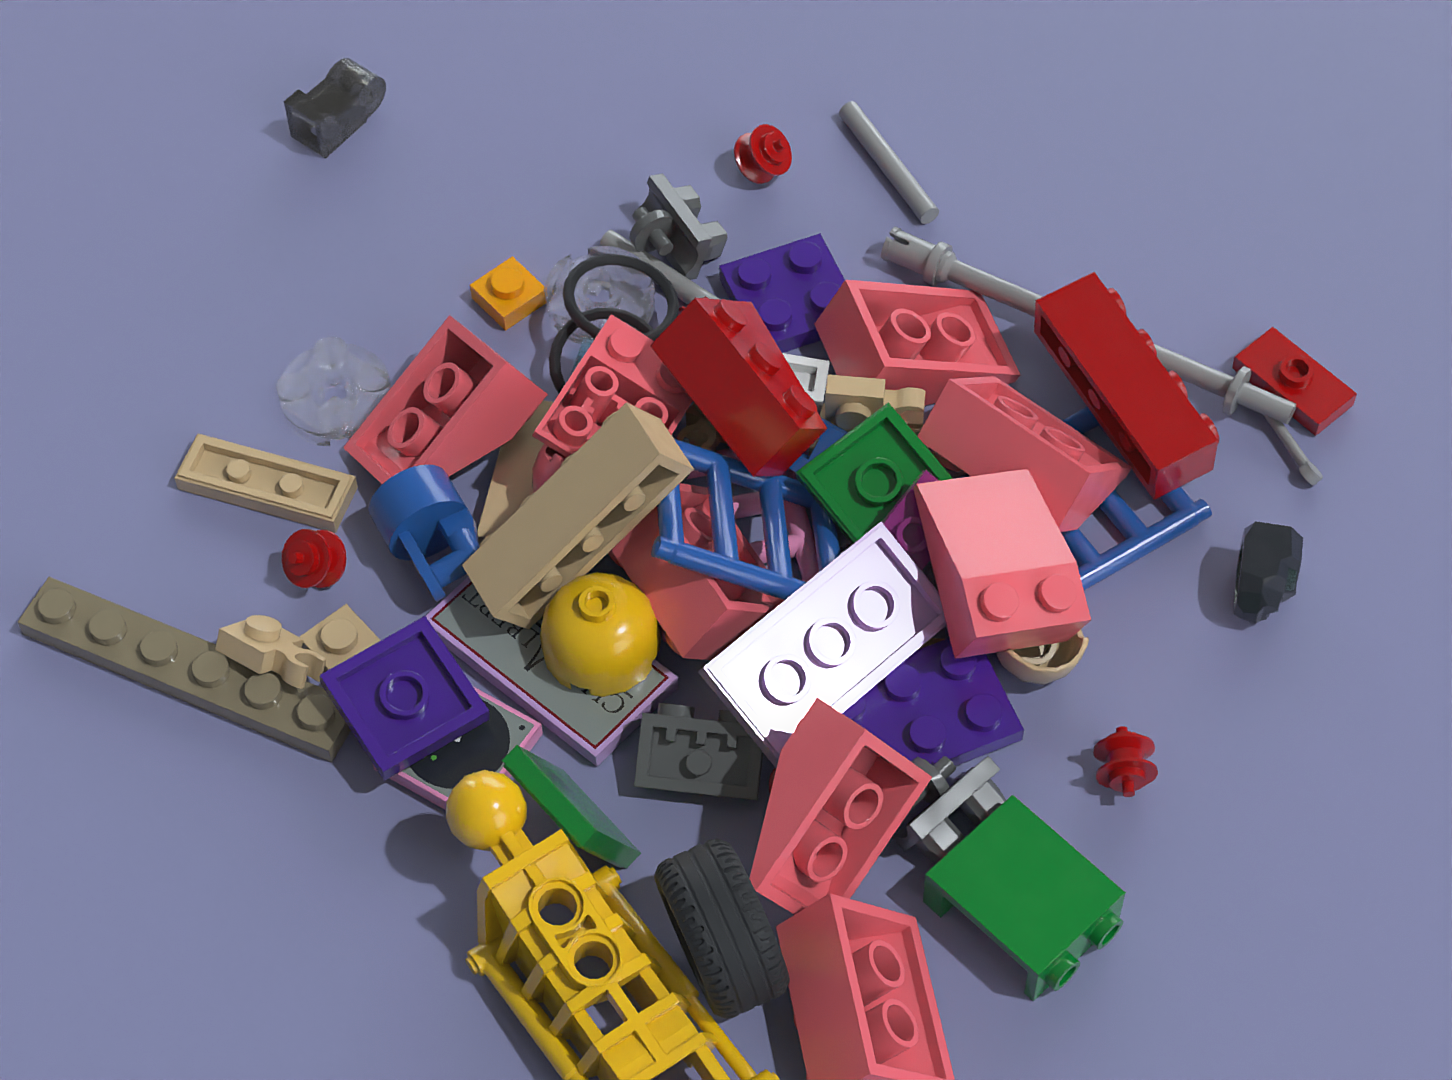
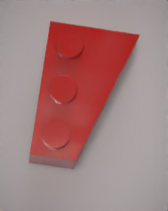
M694 298L650 345L753 477L781 476L827 430L826 425L817 412L816 403L803 389L752 302Z

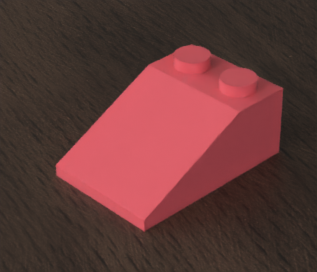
M845 280L814 323L836 375L886 379V390H899L906 387L923 389L926 391L924 406L937 402L949 379L995 376L1004 383L1010 384L1016 382L1021 375L982 294L973 290Z
M449 315L343 448L381 484L395 474L418 465H436L444 469L448 476H451L512 440L525 422L532 417L535 410L548 394Z
M1028 469L920 483L914 486L913 490L955 659L1002 652L1009 649L1015 650L1067 642L1091 621L1077 562Z
M817 697L807 713L799 721L780 752L749 878L755 891L794 915L829 893L850 899L922 794L932 776L868 730Z

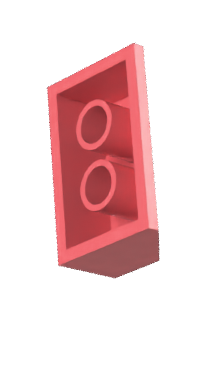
M995 376L949 379L917 436L923 444L932 449L931 453L943 467L955 472L963 470L970 476L1028 469L1061 532L1078 529L1127 477L1132 468Z
M680 483L684 542L714 552L708 487ZM657 506L608 552L610 558L624 569L632 583L636 584L647 596L656 619L666 632V642L682 658L714 659L784 601L652 557V546L657 536H659ZM736 525L739 560L767 569Z
M829 893L776 926L781 953L790 978L788 987L794 1011V1023L798 1030L806 1068V1080H955L916 917Z

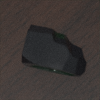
M1255 521L1244 529L1238 555L1233 599V614L1237 617L1256 624L1266 620L1270 613L1278 612L1280 603L1296 595L1297 580L1302 562L1303 537L1294 528Z

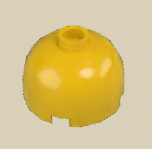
M596 572L576 577L554 594L545 607L540 640L546 667L560 684L571 689V684L578 688L589 689L590 695L604 697L626 692L646 679L652 670V662L660 650L661 633L649 599L636 584L616 574Z

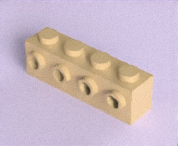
M626 402L618 411L608 416L602 423L601 428L579 450L569 455L562 462L560 468L535 493L525 498L520 504L519 509L495 533L487 536L481 542L479 548L462 566L494 618L530 629L544 615L546 605L562 586L578 576L586 575L679 485L694 468L660 418Z

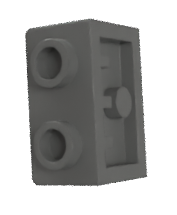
M659 703L658 714L642 713L634 787L758 801L763 752L729 710H719L718 721L695 719V707Z

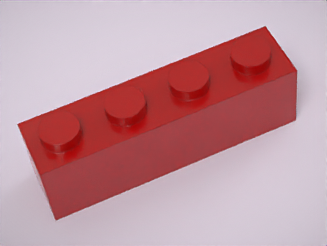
M1092 272L1036 300L1035 334L1126 462L1132 467L1131 469L1153 500L1213 470L1219 444V434L1216 426L1207 414H1199L1188 400L1187 390L1182 379L1175 371L1171 370L1168 372L1160 362L1151 337L1144 329H1136L1127 317L1122 298L1114 288L1107 289L1097 274Z

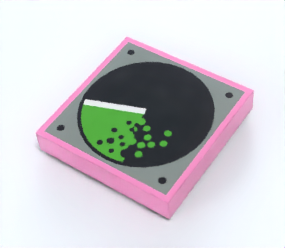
M474 687L489 709V720L390 777V779L446 810V802L452 789L466 775L488 770L505 774L508 778H511L512 775L503 767L504 763L502 760L516 745L531 751L543 734L542 724Z

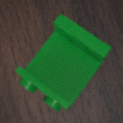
M1011 795L925 874L923 902L940 918L953 906L961 911L1028 972L1024 994L1034 1001L1049 986L1054 991L1062 988L1080 966L1078 959L1092 945L1100 950L1116 936L1123 925L1120 914L1126 892L1019 799Z

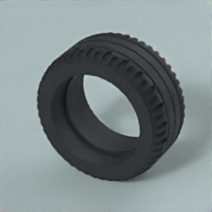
M718 838L711 839L703 845L699 844L688 851L674 855L673 858H667L657 866L654 879L683 952L713 1014L724 1019L738 1016L739 1013L747 1012L755 1006L767 1003L771 998L776 999L785 993L790 978L783 955L757 893L731 844Z

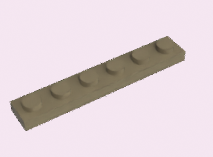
M50 576L17 622L22 634L329 762H333L351 732L324 688L307 681L304 688H296L286 683L280 674L272 670L258 674L216 651V644Z

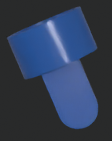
M414 466L395 474L385 481L370 500L369 515L392 555L400 560L413 561L437 602L446 597L442 588L467 575L462 564L479 548L476 522L449 476L439 466ZM448 546L452 551L450 554L430 565L427 563L425 558L444 550Z

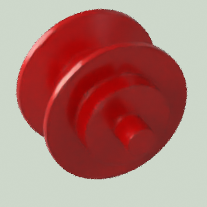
M762 124L757 126L752 133L741 135L734 145L736 164L741 173L751 182L757 184L767 183L774 176L787 172L791 166L792 152L789 142L784 134L772 125Z
M301 529L294 532L286 540L281 559L286 577L295 586L301 588H327L337 583L342 577L347 557L342 540L332 531Z
M1125 726L1117 727L1115 733L1097 742L1093 748L1094 757L1098 761L1105 763L1096 771L1097 782L1106 788L1122 792L1124 797H1133L1136 790L1154 781L1158 775L1157 766L1151 761L1146 760L1155 751L1153 740L1147 736L1128 731V728Z

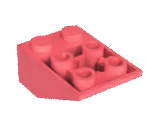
M611 314L532 436L563 456L568 457L579 450L601 428L604 420L612 413L618 411L626 402L660 418L672 435L693 400L650 347L654 341Z

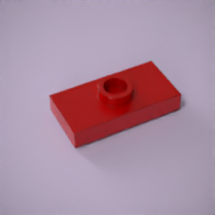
M1271 327L1234 357L1232 369L1238 372L1243 366L1250 368L1251 376L1249 382L1252 385L1296 403V409L1292 417L1315 436L1355 403L1357 396L1355 391L1274 327Z

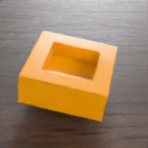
M513 256L470 284L471 298L505 331L548 302L547 288Z

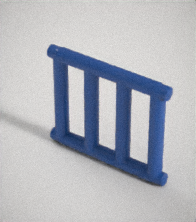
M1088 407L1062 420L1081 434H1085L1097 426L1106 434ZM965 473V474H963L962 476H960V477H958V478L971 477V476H970L969 474ZM1179 487L1160 497L1173 513L1146 527L1116 490H1114L1099 507L1126 538L1125 541L1099 554L1079 528L1061 532L1079 565L1078 570L1084 591L1211 517L1212 511L1209 505L1203 499L1194 502L1184 489Z
M674 439L694 470L707 474L714 552L684 542L679 484L657 505L659 536H657L653 543L652 557L786 600L806 582L793 578L783 500L811 509L819 572L840 555L836 525L799 480L784 475L753 477L740 460ZM731 483L759 492L768 569L739 560Z

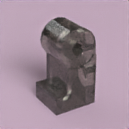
M343 58L336 62L329 70L325 79L307 94L298 89L283 101L291 137L324 158H327L365 124L367 119L378 109L386 92L385 80L350 58ZM313 126L315 127L316 135L311 132Z

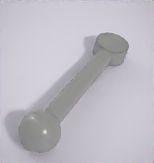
M1264 415L1300 467L1299 471L1302 476L1313 486L1323 479L1320 471L1308 460L1284 424Z

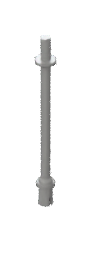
M894 227L889 232L890 236L894 237V240L886 237L881 251V258L883 260L891 261L923 275V281L933 286H936L939 282L943 283L949 280L1035 317L1036 300L1043 296L957 260L952 245L942 241L935 245L904 232L898 227ZM1154 343L1157 357L1168 372L1173 370L1182 380L1224 397L1223 413L1230 416L1240 404L1282 423L1288 424L1297 404L1249 384L1250 368L1243 366L1232 377Z

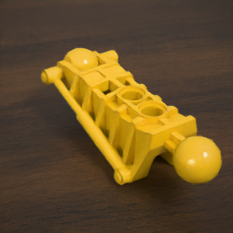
M482 770L466 775L452 789L446 802V820L451 832L468 848L491 851L500 864L499 868L482 877L477 888V936L479 945L466 952L468 957L465 961L474 975L479 974L481 977L484 975L488 977L563 1080H589L588 1078L598 1076L600 1080H652L681 1060L689 1068L694 1067L702 1080H730L712 1053L715 1048L740 1080H780L774 1072L770 1073L767 1069L758 1074L752 1069L698 1000V990L621 894L619 884L622 881L613 867L609 868L605 865L591 873L562 829L533 846L522 830L527 819V803L520 787L505 774ZM550 904H561L571 910L574 918L563 925H552L545 922L539 912ZM586 956H596L608 964L610 971L599 979H589L577 971L575 964ZM516 962L527 978L525 984L516 974L510 963ZM623 985L643 1011L639 1013L636 1011L621 987ZM609 1000L624 1023L604 1036L586 1012V1009L594 1004ZM543 1002L554 1017L553 1021H551L539 1003ZM687 1012L690 1014V1016L694 1019V1021L697 1023V1025L701 1028L703 1032L699 1033L693 1023L687 1017ZM566 1040H571L582 1055L581 1060Z

